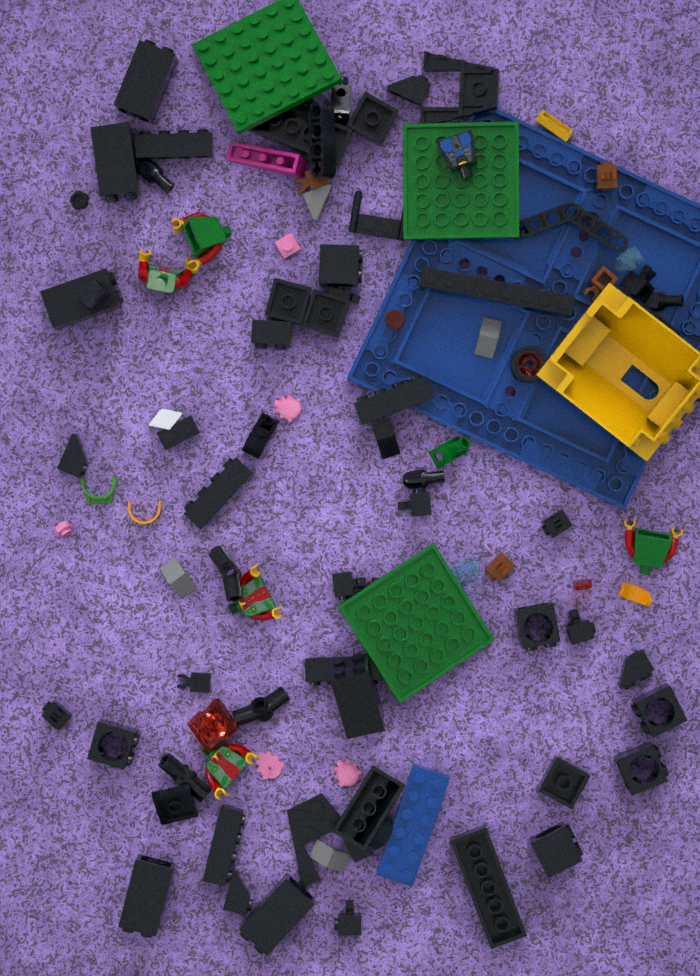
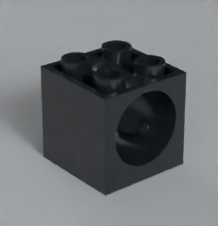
M320 244L319 286H334L336 284L342 287H358V283H362V270L358 269L359 263L362 264L363 250H359V245Z
M552 602L513 609L519 643L522 649L525 648L526 651L537 650V646L540 645L549 648L557 646L556 643L561 642L555 608ZM541 613L542 617L549 619L550 631H547L544 635L545 638L534 641L531 636L525 635L524 623H527L530 618L529 616L532 614Z
M667 683L632 699L633 705H631L635 716L641 718L642 722L639 724L643 732L653 738L687 721L671 686ZM655 698L662 701L666 699L670 705L667 719L659 724L651 720L648 722L645 716L648 703Z
M101 718L97 723L87 759L124 770L132 764L135 755L132 749L137 746L140 734H137L138 729ZM112 732L122 734L128 745L126 754L121 753L117 757L108 755L104 746L102 747L103 736L105 735L106 737Z
M650 742L614 755L626 788L632 796L668 781L666 778L669 775L667 768L659 760L662 757L659 748ZM641 755L647 758L652 757L655 762V769H653L651 776L645 780L635 776L632 778L630 775V767L633 760Z
M563 821L528 838L548 878L583 861L581 856L584 854L578 842H573L572 839L575 836L569 824L565 826Z

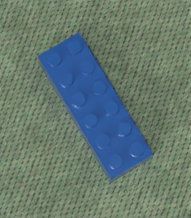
M413 763L393 820L392 834L385 843L376 869V875L413 887L450 779L449 775Z

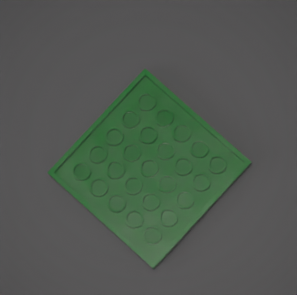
M278 0L192 44L238 135L343 82L299 0Z
M519 121L403 124L404 240L520 238ZM471 130L474 138L477 164L470 166L473 176L462 180L459 170L451 172L436 142Z
M434 543L337 606L398 703L403 702L495 640Z

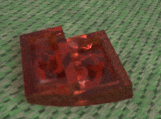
M214 699L204 711H198L187 723L206 753L220 746L239 728L220 699Z

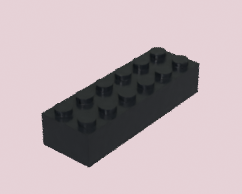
M296 106L248 130V132L310 156L309 116ZM335 122L336 167L339 168L352 137L353 129Z
M484 824L450 837V842L490 948L493 949L527 936L486 825Z

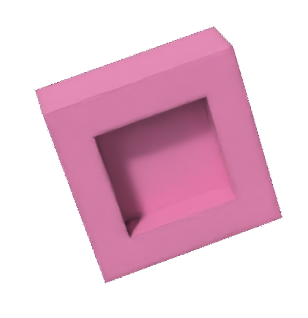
M292 233L275 242L284 259L301 250Z

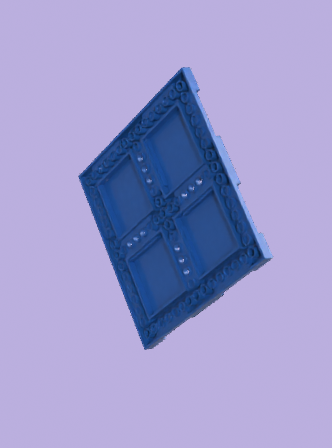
M498 109L472 115L467 123L519 121L520 220L573 202L588 212L596 214L597 218L626 236L629 240V247L626 251L617 252L590 234L587 241H582L579 238V232L583 229L572 222L521 240L512 238L412 240L347 379L371 391H377L385 388L387 391L393 389L392 385L403 381L406 384L411 382V377L419 374L422 377L426 376L434 398L409 407L410 409L625 510L648 461L641 458L542 379L531 383L516 380L511 370V360L517 350L525 346L537 347L545 353L547 360L592 305L591 299L594 297V293L589 291L584 295L583 292L593 286L589 281L603 266L618 278L613 284L618 289L624 277L631 270L640 275L645 264L650 266L652 271L657 274L649 281L654 288L653 292H664L666 295L682 294L684 297L683 307H666L664 311L654 312L681 333L680 337L700 352V204L617 166L618 188L616 190L596 191L595 168L597 165H600V162L608 161ZM574 206L568 207L567 215L569 217L576 215V208ZM554 212L549 215L550 223L553 224L558 221L557 213ZM587 217L583 219V225L586 228L592 225L588 222ZM532 220L531 228L537 230L540 227L539 220ZM526 222L523 223L525 227L520 228V231L527 230ZM602 227L599 230V236L601 238L608 236L609 230L606 227ZM613 233L608 243L610 244L611 240L617 243V248L624 247V239L618 240L614 238L616 233ZM571 249H580L581 256L573 258L570 253ZM467 259L470 262V267L465 270L461 269L459 261ZM424 266L478 277L476 270L479 267H484L487 270V276L484 279L494 280L495 276L501 275L504 277L505 283L575 296L572 316L556 315L420 288L422 268ZM483 317L502 321L493 359L474 354ZM532 354L533 360L529 363L524 362L523 367L526 370L534 368L537 373L540 365H534V361L539 359ZM518 363V368L521 370L523 368L522 364ZM633 365L620 379L645 399H653L658 394L657 384ZM530 371L524 373V375L532 376ZM509 386L513 387L516 391L514 397L511 398L505 395V389Z

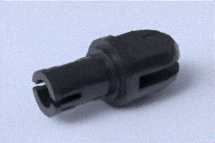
M143 159L138 163L137 169L139 174L150 184L156 183L165 193H169L174 188L175 184L163 175V169L150 159Z
M652 292L644 304L653 311H664L666 307H683L684 297L682 294L666 295L664 292Z
M424 469L406 472L403 475V484L406 488L415 489L426 488L428 484L445 482L444 470L426 472Z

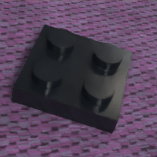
M189 784L151 792L161 825L198 817V810Z

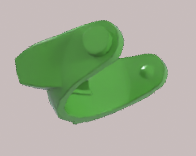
M115 475L112 476L111 490L106 495L99 497L93 496L87 491L85 478L81 477L80 485L83 487L88 505L113 502L117 483Z

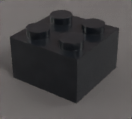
M365 91L346 127L353 129L354 133L380 147L399 114V110Z
M274 278L265 317L302 326L312 287Z
M313 289L302 327L339 338L350 300Z
M252 320L251 343L255 345L256 349H267V346H274L275 350H286L287 347H291V322Z
M554 755L537 786V790L573 809L591 775Z

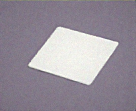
M161 409L149 426L170 430L182 413Z

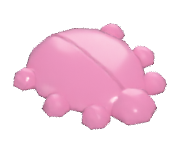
M288 395L287 398L281 396L280 400L274 402L276 407L274 412L280 414V419L285 418L290 423L301 413L300 398L295 400L291 395Z
M267 751L266 754L260 752L258 754L260 756L259 760L255 761L259 765L257 772H261L264 780L278 777L284 763L278 760V755L271 756L270 751Z
M346 759L345 762L338 760V767H334L333 770L337 772L334 778L339 780V786L350 787L355 785L359 781L362 771H358L356 763L350 764L349 759Z

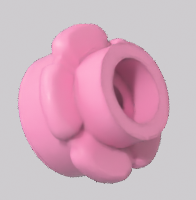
M67 520L59 523L55 527L56 535L63 538L67 537L72 533L73 525Z

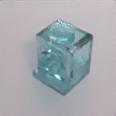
M633 245L613 261L615 262V269L621 274L625 270L630 272L638 266L637 261L641 264L645 259L635 245Z
M475 556L453 563L454 568L451 569L459 582L481 575ZM465 566L469 568L467 574L462 572V568Z

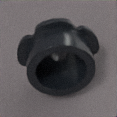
M76 191L70 197V203L74 209H85L88 206L89 197L86 193Z

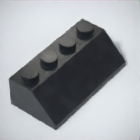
M372 765L332 832L359 849L366 851L406 785Z

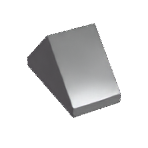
M330 184L303 194L312 219L315 222L318 221L331 191L332 185Z
M483 317L474 352L475 355L493 359L502 321Z
M176 557L160 568L169 585L181 599L197 589V586Z
M317 839L309 857L326 868L344 873L351 854Z

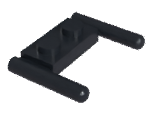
M356 191L348 232L405 241L403 239V209L401 221L359 214L362 192Z

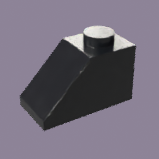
M411 76L388 85L386 91L422 107L431 83L424 76Z
M390 417L371 422L382 459L401 454Z
M72 433L57 469L80 478L81 475L86 474L89 465L86 464L88 460L78 435Z
M233 870L223 910L246 915L247 910L251 911L253 900L250 899L251 893L237 870Z

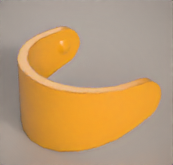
M159 500L157 515L152 520L146 522L134 517L131 512V501H128L130 517L139 524L154 522L161 513V500Z
M631 583L621 584L617 596L648 607L651 605L652 597L645 589Z

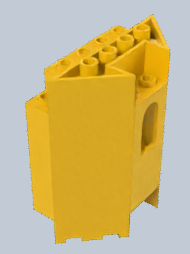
M608 283L540 369L537 376L641 458L648 461L661 444L665 445L671 438L669 433L673 428L677 430L683 423L681 418L685 413L689 415L695 408L693 403L697 398L700 399V352L633 299L627 297L611 283ZM631 365L635 366L657 384L659 390L655 398H643L620 380Z

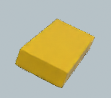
M542 110L535 119V121L565 142L573 133L572 129L545 110Z

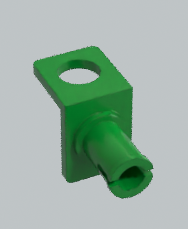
M457 436L429 451V454L435 466L439 468L466 454L465 449L470 447V441L466 437L459 439ZM436 452L442 455V462L437 459Z

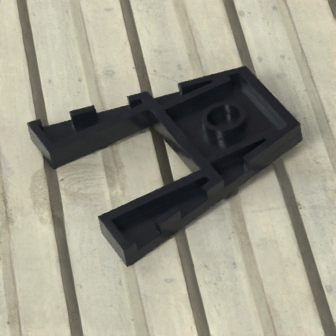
M424 51L423 70L425 72H461L459 107H421L420 124L445 123L498 109L499 69Z
M322 793L287 809L303 888L320 880L304 845L332 832L341 817ZM344 839L355 863L372 855L368 848L366 851H363Z

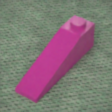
M232 141L230 142L226 157L227 161L301 179L304 177L308 161L299 154Z

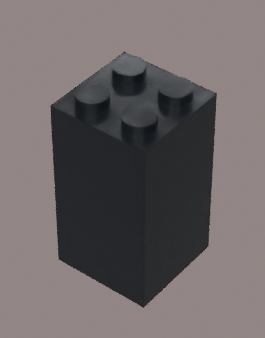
M145 39L144 42L141 40L138 42L114 106L120 112L153 124L178 59L176 54L173 53L174 50L165 46L161 49L155 46L156 43Z
M129 122L90 127L100 197L107 201V203L119 202V198H126L127 201L138 199L137 196L141 195L132 126Z
M105 268L90 274L110 293L95 310L91 308L87 310L73 298L75 294L71 291L87 275L40 291L52 327L59 330L122 308L121 303L124 300L121 292L115 288V285L118 283L114 273Z
M357 653L350 657H339L330 661V682L347 739L385 731L384 710L368 653Z
M138 854L135 859L118 926L122 928V931L127 933L136 931L146 938L156 937L176 863Z
M286 873L240 923L239 930L241 932L239 934L246 941H252L255 944L254 948L256 951L268 956L315 905V898Z

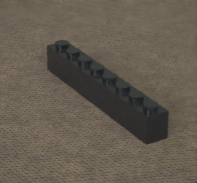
M424 266L419 283L420 288L567 317L572 316L575 296Z

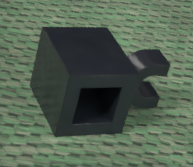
M645 264L640 275L631 270L619 286H623L644 303L654 290L649 281L657 274L652 271L650 266Z
M425 488L414 489V493H410L411 501L397 502L398 510L411 509L412 517L432 515L430 492H425Z
M563 509L544 519L542 521L544 525L541 526L545 535H550L553 538L572 527V524Z
M351 571L332 574L335 597H339V600H346L351 597L350 595H354L353 587L366 585L365 577L352 579Z
M578 609L570 610L569 613L573 624L566 625L571 644L575 645L594 639L593 634L596 633L594 623H590L588 619L581 621Z
M55 700L52 703L49 701L42 708L44 713L41 716L59 731L73 714Z
M346 900V913H338V918H334V930H338V936L361 935V913H354L353 900Z

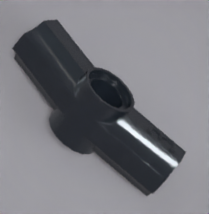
M222 545L215 546L208 555L223 577L226 600L228 602L240 601L244 598L240 579L241 571ZM234 569L232 574L227 575L229 570Z
M279 687L265 698L257 697L251 702V705L232 711L235 724L238 727L255 720L267 722L273 717V711L288 702L290 698L282 687Z
M170 753L161 758L158 766L170 775L179 786L189 784L192 795L201 802L212 789L198 777L195 771L192 772L187 764H182Z

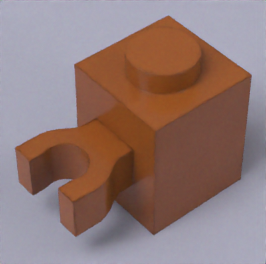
M600 162V165H597L595 168L596 191L616 190L618 188L617 165H612V162Z
M310 170L304 172L305 179L293 180L294 185L298 183L303 185L302 189L297 190L298 195L304 193L309 187L311 190L329 184L328 179L312 177Z
M603 266L589 281L593 286L587 288L583 294L586 295L589 291H592L594 297L591 301L594 302L599 292H602L608 283L613 285L618 278Z
M500 552L485 567L487 570L486 575L493 582L496 579L500 582L515 564Z

